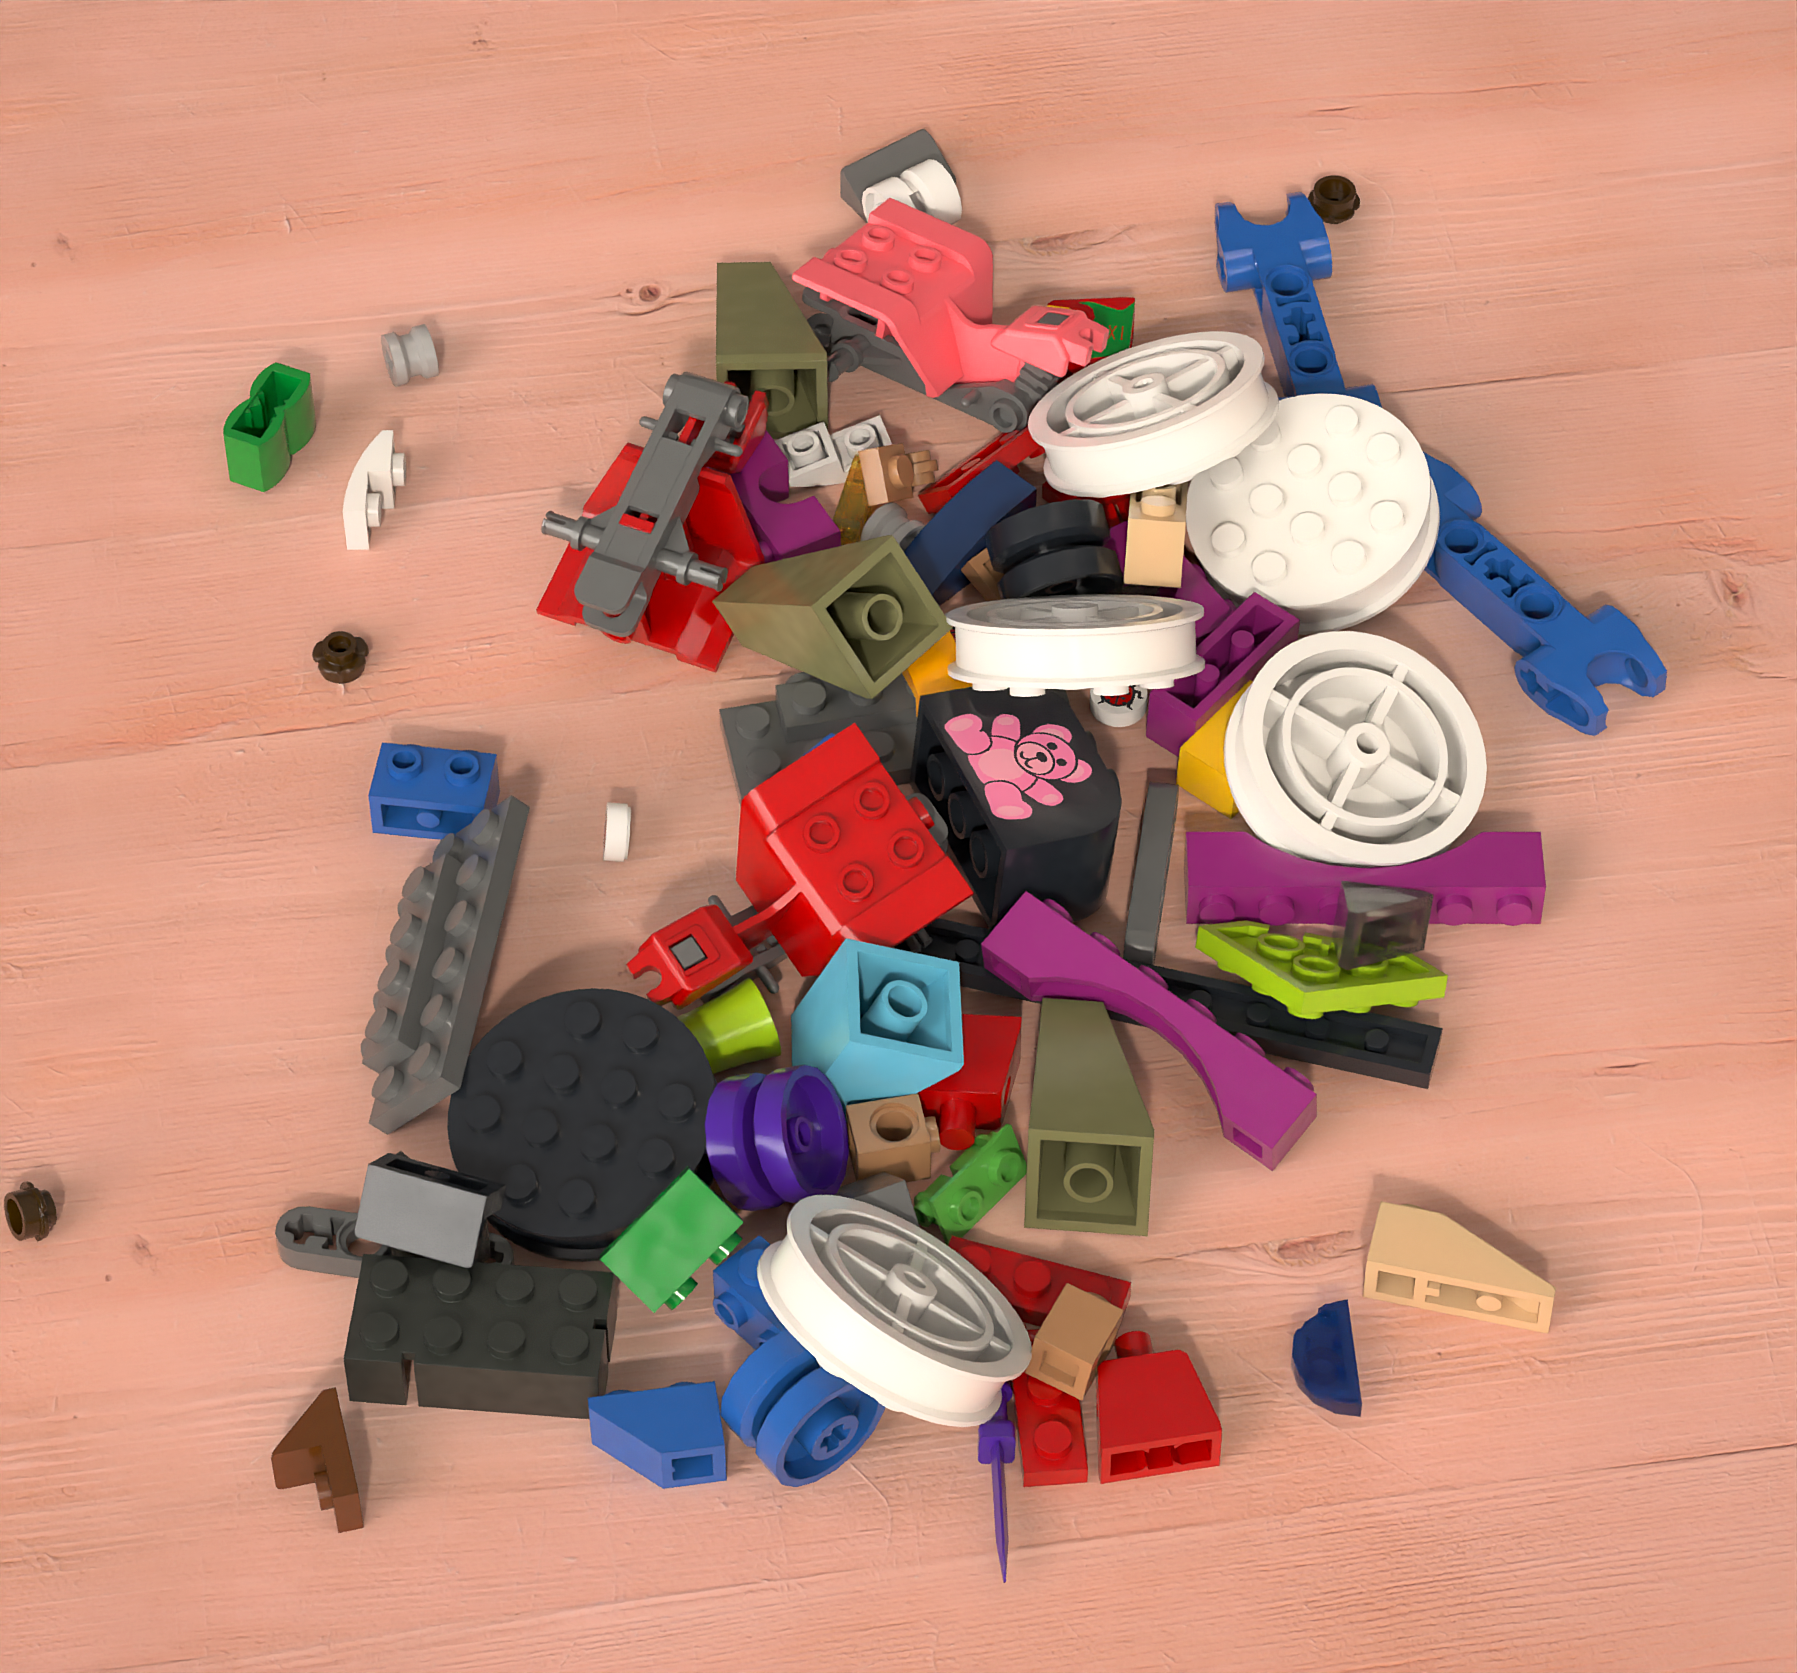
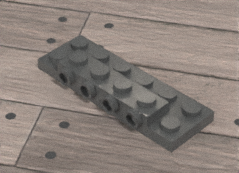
M801 672L791 676L785 684L775 685V701L719 709L720 727L740 808L741 800L751 790L798 760L830 733L836 735L854 722L880 758V762L896 785L908 784L910 782L917 725L916 698L902 673L873 699H866L805 672ZM1049 689L1061 696L1070 705L1066 690Z
M512 795L491 810H482L471 824L456 834L449 833L434 851L433 862L425 868L422 866L416 868L409 875L403 886L402 896L404 898L399 901L397 907L400 919L392 929L390 934L391 944L386 948L385 952L388 965L379 977L378 991L373 997V1005L376 1011L367 1023L365 1029L366 1038L361 1043L362 1064L379 1074L372 1088V1097L375 1100L369 1124L387 1135L453 1094L461 1087L530 809L529 806Z

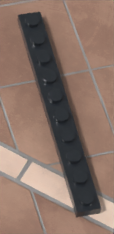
M940 918L924 927L933 941L926 948H923L921 945V951L917 953L959 962L961 987L1042 1004V1001L1029 1000L985 969L981 944L991 933L990 929ZM904 941L894 947V949L910 952ZM1124 959L1137 969L1140 965H1144L1154 970L1165 980L1168 985V991L1184 1002L1188 999L1198 1001L1215 1016L1217 1025L1233 1036L1236 1033H1242L1250 1037L1263 1049L1265 1054L1424 1089L1429 1088L1441 1044L1443 1028L1371 1012L1353 1013L1345 1010L1324 1012L1323 1016L1317 1019L1301 1018L1289 1013L1287 1006L1272 996L1256 992L1252 989V986ZM1106 1009L1111 1020L1146 1027L1128 1016Z

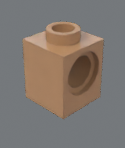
M918 1093L846 1105L848 1149L856 1181L881 1172L904 1179L906 1183L931 1178V1153L940 1152V1138L935 1117H924Z
M1066 1283L1034 1338L1031 1349L1032 1358L1025 1373L1073 1397L1083 1400L1097 1376V1365L1107 1359L1114 1346L1124 1310L1110 1304L1104 1297L1096 1293L1085 1292Z

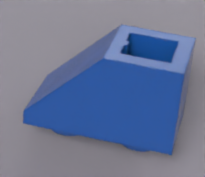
M715 1381L697 1384L693 1382H679L666 1388L635 1392L616 1390L604 1396L588 1397L592 1444L662 1489L727 1481L725 1442Z

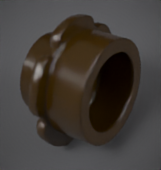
M1331 175L1319 179L1314 185V190L1308 196V200L1323 222L1329 224H1339L1351 219L1355 214L1354 210L1360 207V198L1356 193L1355 185L1349 179L1342 176Z
M337 631L326 636L323 641L316 643L313 648L312 657L315 662L319 663L320 673L326 680L344 684L352 682L362 675L366 664L365 656L369 654V648L361 637H354L348 632Z
M26 1181L20 1185V1190L5 1195V1217L13 1236L19 1241L35 1237L38 1242L46 1238L49 1234L50 1226L55 1225L57 1220L55 1203L50 1193L45 1189L39 1190L34 1187L32 1182Z

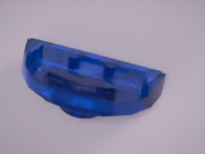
M1348 1299L1324 1304L1318 1308V1313L1307 1320L1300 1329L1296 1330L1293 1339L1291 1370L1298 1388L1314 1404L1335 1414L1361 1417L1362 1399Z

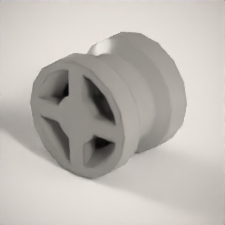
M425 324L412 327L409 334L399 336L392 332L381 335L384 360L395 387L407 384L410 378L421 375L428 379L439 375L436 351Z
M890 502L882 505L870 516L863 527L861 541L893 535L904 552L926 525L919 520L910 521L907 518L905 509L897 503Z

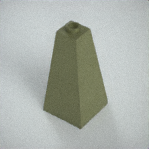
M771 262L717 263V381L735 383L736 387L740 389L741 395L747 396L749 402L755 390L766 393L769 403L766 430L773 439L783 438L823 421L828 431L827 352Z
M893 535L881 536L753 566L712 601L743 647L866 699H873L953 628L946 622V616Z
M1043 998L1028 1130L1024 1228L1148 1236L1154 1128L1103 1002Z

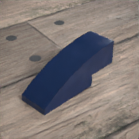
M997 460L973 478L949 500L904 550L905 555L939 606L971 583L961 569L969 560L987 548L984 536L990 528L1012 515L1036 507L1037 488Z

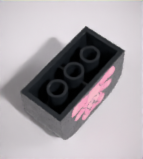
M972 687L920 696L909 784L914 793L923 794L930 800L948 828L947 853L974 892L972 898L990 931H993L1025 891L1041 902L1045 899L1055 901L1070 914L1073 922L1087 918L1095 913L1103 905L1108 893L1122 798L1116 773L1112 769H1107L1098 754L1093 734L1090 731L1084 730L1070 705L1061 696L1049 689H1045L1044 695L1029 697L1010 695V687L995 691L974 690Z

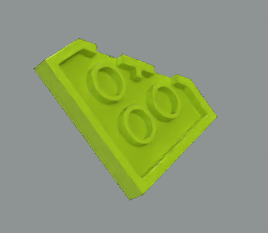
M1247 920L1200 925L1198 927L1196 949L1217 961V966L1220 969L1236 973L1250 982L1252 989L1256 992L1272 996L1286 1005L1287 1011L1297 1017L1317 1019L1321 1018L1324 1012L1338 1010L1366 1013L1371 1010V1006L1387 1004L1400 1007H1414L1418 1005L1420 1000L1444 998L1448 975L1412 953L1387 949L1386 957L1370 951L1351 950L1353 941L1305 932L1303 941L1293 936L1269 933L1270 925Z

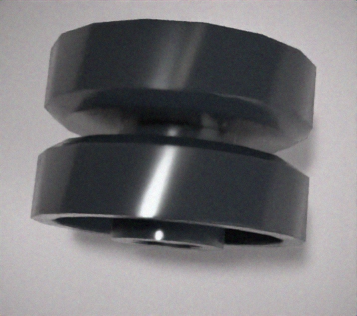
M1073 499L1030 508L1002 520L990 528L984 536L993 571L1005 574L997 583L1001 600L1055 595H1116L1124 586L1116 551L1104 547L1111 539V534L1103 505L1096 501Z

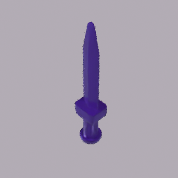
M1007 1381L1001 1388L1002 1400L998 1411L989 1421L979 1425L977 1445L978 1461L981 1464H991L995 1536L1003 1583H1006L1009 1544L1004 1464H1010L1014 1461L1016 1446L1015 1427L1013 1422L1008 1420L1007 1402L1013 1395L1012 1388Z

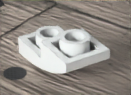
M880 415L829 435L823 421L775 440V443L788 459L790 487L827 486L864 479L858 451L892 445Z
M382 430L374 438L360 457L349 480L343 505L347 550H369L371 527L381 526V509H394L396 486L406 485L405 453H395L393 430Z

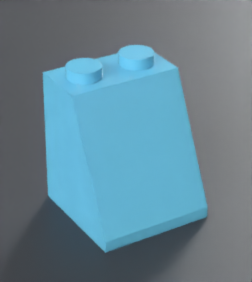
M846 938L791 1015L792 1066L808 1065L817 1067L831 1081L841 1101L845 1120L846 1105L916 1094L958 1072L964 1065L959 962Z

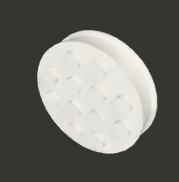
M1210 331L1188 333L1126 349L1095 362L1068 377L1050 390L1037 403L1028 420V429L1032 439L1044 447L1047 455L1043 468L1048 484L1057 491L1068 495L1105 498L1140 492L1166 484H1181L1193 479L1199 472L1240 454L1245 447L1265 432L1272 424L1279 410L1280 403L1277 392L1270 384L1263 380L1261 374L1265 360L1262 347L1253 338L1234 332Z
M1308 394L1279 400V410L1272 424L1256 440L1245 447L1240 454L1199 472L1191 480L1187 494V532L1200 567L1205 573L1209 584L1223 599H1229L1236 608L1253 592H1256L1300 619L1299 634L1301 635L1338 631L1357 625L1381 613L1402 597L1419 578L1428 564L1438 537L1440 525L1438 496L1429 473L1425 455L1411 431L1390 412L1368 401L1345 395Z
M1105 594L1013 598L962 606L946 614V622L955 627L956 661L948 665V675L954 679L972 683L974 690L995 691L1010 687V695L1020 697L1044 695L1045 689L1079 690L1093 688V694L1114 696L1128 694L1129 685H1138V687L1145 689L1170 688L1174 686V679L1197 674L1205 668V659L1196 655L1195 621L1204 616V607L1198 603L1174 598Z
M1331 631L1318 633L1297 640L1281 649L1269 659L1259 671L1253 683L1242 694L1232 711L1225 733L1224 766L1227 781L1240 813L1257 837L1265 844L1298 858L1332 866L1357 868L1400 866L1433 858L1446 852L1475 816L1486 784L1487 765L1483 738L1469 705L1454 684L1436 666L1415 651L1387 638L1363 632Z
M814 1195L800 1200L794 1205L788 1215L787 1235L785 1238L766 1248L758 1261L757 1277L760 1288L769 1306L787 1330L816 1357L817 1362L826 1371L843 1378L890 1410L904 1412L926 1421L947 1426L970 1427L984 1424L995 1415L1000 1407L1002 1400L1001 1388L1004 1383L1019 1377L1031 1361V1341L1022 1320L1002 1293L979 1270L928 1232L895 1214L871 1204L834 1195Z

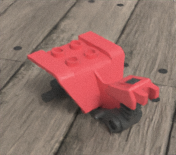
M892 198L887 199L869 214L868 223L836 248L829 249L822 259L813 257L796 270L792 276L793 281L806 286L803 290L802 301L808 306L826 313L815 314L807 319V322L827 352V356H829L827 358L828 382H834L842 373L853 372L862 366L993 425L997 430L1005 433L1012 432L1013 430H1019L1020 432L1028 425L1029 416L1037 403L1059 384L1057 381L1061 377L1066 375L1069 361L1086 366L1091 360L1092 350L1101 353L1106 349L1109 329L1088 319L1085 312L1080 310L1035 305L1030 307L1010 325L992 324L993 254L988 244L972 233Z

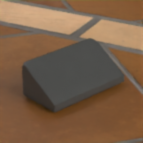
M920 129L845 166L840 172V197L867 223L863 211L862 197L863 192L868 187L890 177H898L900 179V175L905 170L928 159L936 160L943 165L952 177L955 185L956 177L932 136L925 129Z

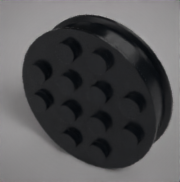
M576 989L556 993L531 1002L508 1015L480 1040L468 1056L461 1087L451 1094L448 1109L447 1129L452 1158L458 1172L506 1185L501 1209L486 1218L489 1224L505 1238L530 1252L547 1258L576 1262L600 1261V1254L687 1166L709 1187L712 1185L714 1176L706 1149L705 1121L708 1102L717 1082L707 1057L695 1036L683 1022L660 1005L641 996L612 989Z

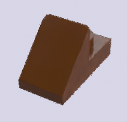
M336 1387L325 1389L274 1449L271 1455V1462L277 1489H287L315 1483L321 1511L333 1508L338 1533L364 1528L359 1492Z

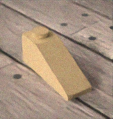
M1380 1201L1366 1263L1363 1297L1548 1334L1556 1287L1443 1213L1424 1210L1412 1204L1398 1205Z

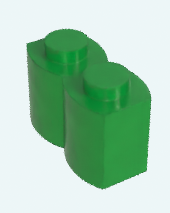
M277 362L271 364L254 380L250 389V399L239 404L229 414L224 424L223 436L231 482L266 492L283 479L290 465V456L301 450L310 441L315 432L316 417L310 373Z

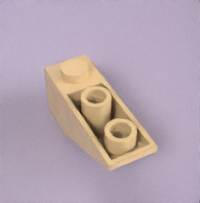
M1188 481L1176 485L1166 484L1130 494L1124 584L1181 588Z

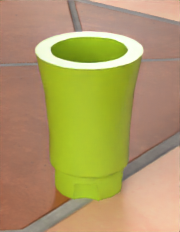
M750 978L743 980L711 1001L677 1016L701 1045L713 1074L749 1062L781 1056V1045L774 1022L760 991Z

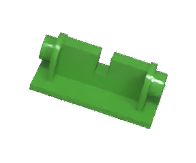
M1006 1124L998 1132L990 1131L987 1135H977L974 1144L949 1166L953 1175L952 1178L941 1174L924 1192H919L914 1197V1211L918 1224L923 1227H929L932 1223L938 1225L947 1246L952 1236L962 1238L1027 1174V1164L1010 1124Z

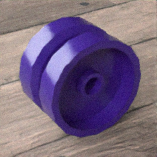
M799 1065L776 1069L768 1075L755 1072L730 1076L716 1085L709 1099L706 1114V1149L713 1176L724 1197L737 1209L756 1211L777 1208L785 1202L796 1204L809 1196L834 1195L838 1192L846 1175L849 1154L847 1124L841 1101L831 1081L817 1067Z

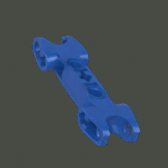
M1302 192L1286 194L1288 206L1285 211L1286 217L1272 225H1256L1244 220L1237 211L1235 204L1231 202L1216 203L1214 221L1218 253L1216 269L1221 286L1225 293L1253 289L1263 328L1284 393V397H1278V399L1282 400L1308 394H1338L1362 399L1382 408L1374 384L1345 388L1313 285L1314 280L1328 279L1332 276L1330 243L1323 220L1314 210L1305 194Z
M1423 452L1438 496L1440 509L1437 541L1424 570L1510 648L1523 656L1515 664V675L1522 690L1548 715L1561 720L1579 732L1596 736L1607 728L1606 716L1609 709L1604 703L1603 696L1595 687L1605 683L1621 684L1641 696L1655 697L1665 690L1667 670L1657 653L1630 619L1615 607L1606 604L1586 617L1580 613L1553 586L1482 525L1474 521L1481 516L1482 505L1473 486L1450 465Z

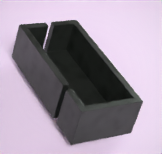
M363 1254L343 1358L349 1400L353 1402L406 1405L408 1391L403 1359L414 1360L413 1365L419 1407L589 1419L588 1397L604 1396L606 1393L609 1373L608 1362L611 1360L617 1320L614 1273L476 1262L473 1266L465 1268L436 1259Z

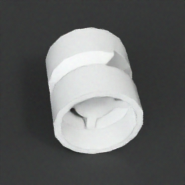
M928 159L905 170L900 175V179L898 177H890L868 187L863 192L862 204L867 223L869 214L889 198L951 225L961 219L962 205L957 187L948 171L936 160Z

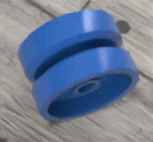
M786 1328L770 1337L749 1355L732 1376L722 1396L720 1415L727 1426L747 1447L756 1448L755 1453L762 1464L782 1485L799 1487L820 1480L837 1470L852 1457L874 1432L885 1411V1406L843 1378L826 1371L817 1362L816 1357Z

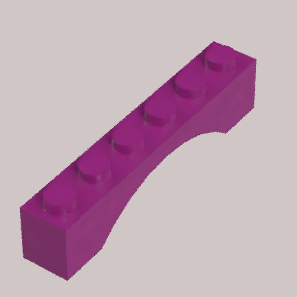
M1186 832L1184 859L1186 924H1218L1246 920L1273 926L1284 924H1327L1332 926L1343 924H1387L1391 926L1403 924H1446L1450 926L1462 924H1505L1509 926L1541 924L1546 891L1541 832H1480L1462 845L1433 858L1400 866L1375 868L1332 866L1298 858L1265 844L1247 832Z
M1025 891L982 942L981 947L985 969L1031 1001H1042L1043 998L1103 1002L1106 1009L1128 1016L1159 1034L1183 1055L1203 1081L1217 1110L1224 1138L1273 1171L1317 1117V1094L1313 1092L1314 1087L1311 1082L1297 1070L1290 1067H1285L1284 1070H1281L1264 1058L1265 1053L1263 1049L1250 1037L1242 1033H1236L1233 1036L1216 1024L1215 1016L1198 1001L1188 999L1184 1002L1168 991V985L1165 980L1151 968L1140 965L1137 969L1120 957L1118 948L1102 934L1092 932L1088 935L1072 923L1073 919L1070 914L1058 903L1051 899H1045L1041 902Z

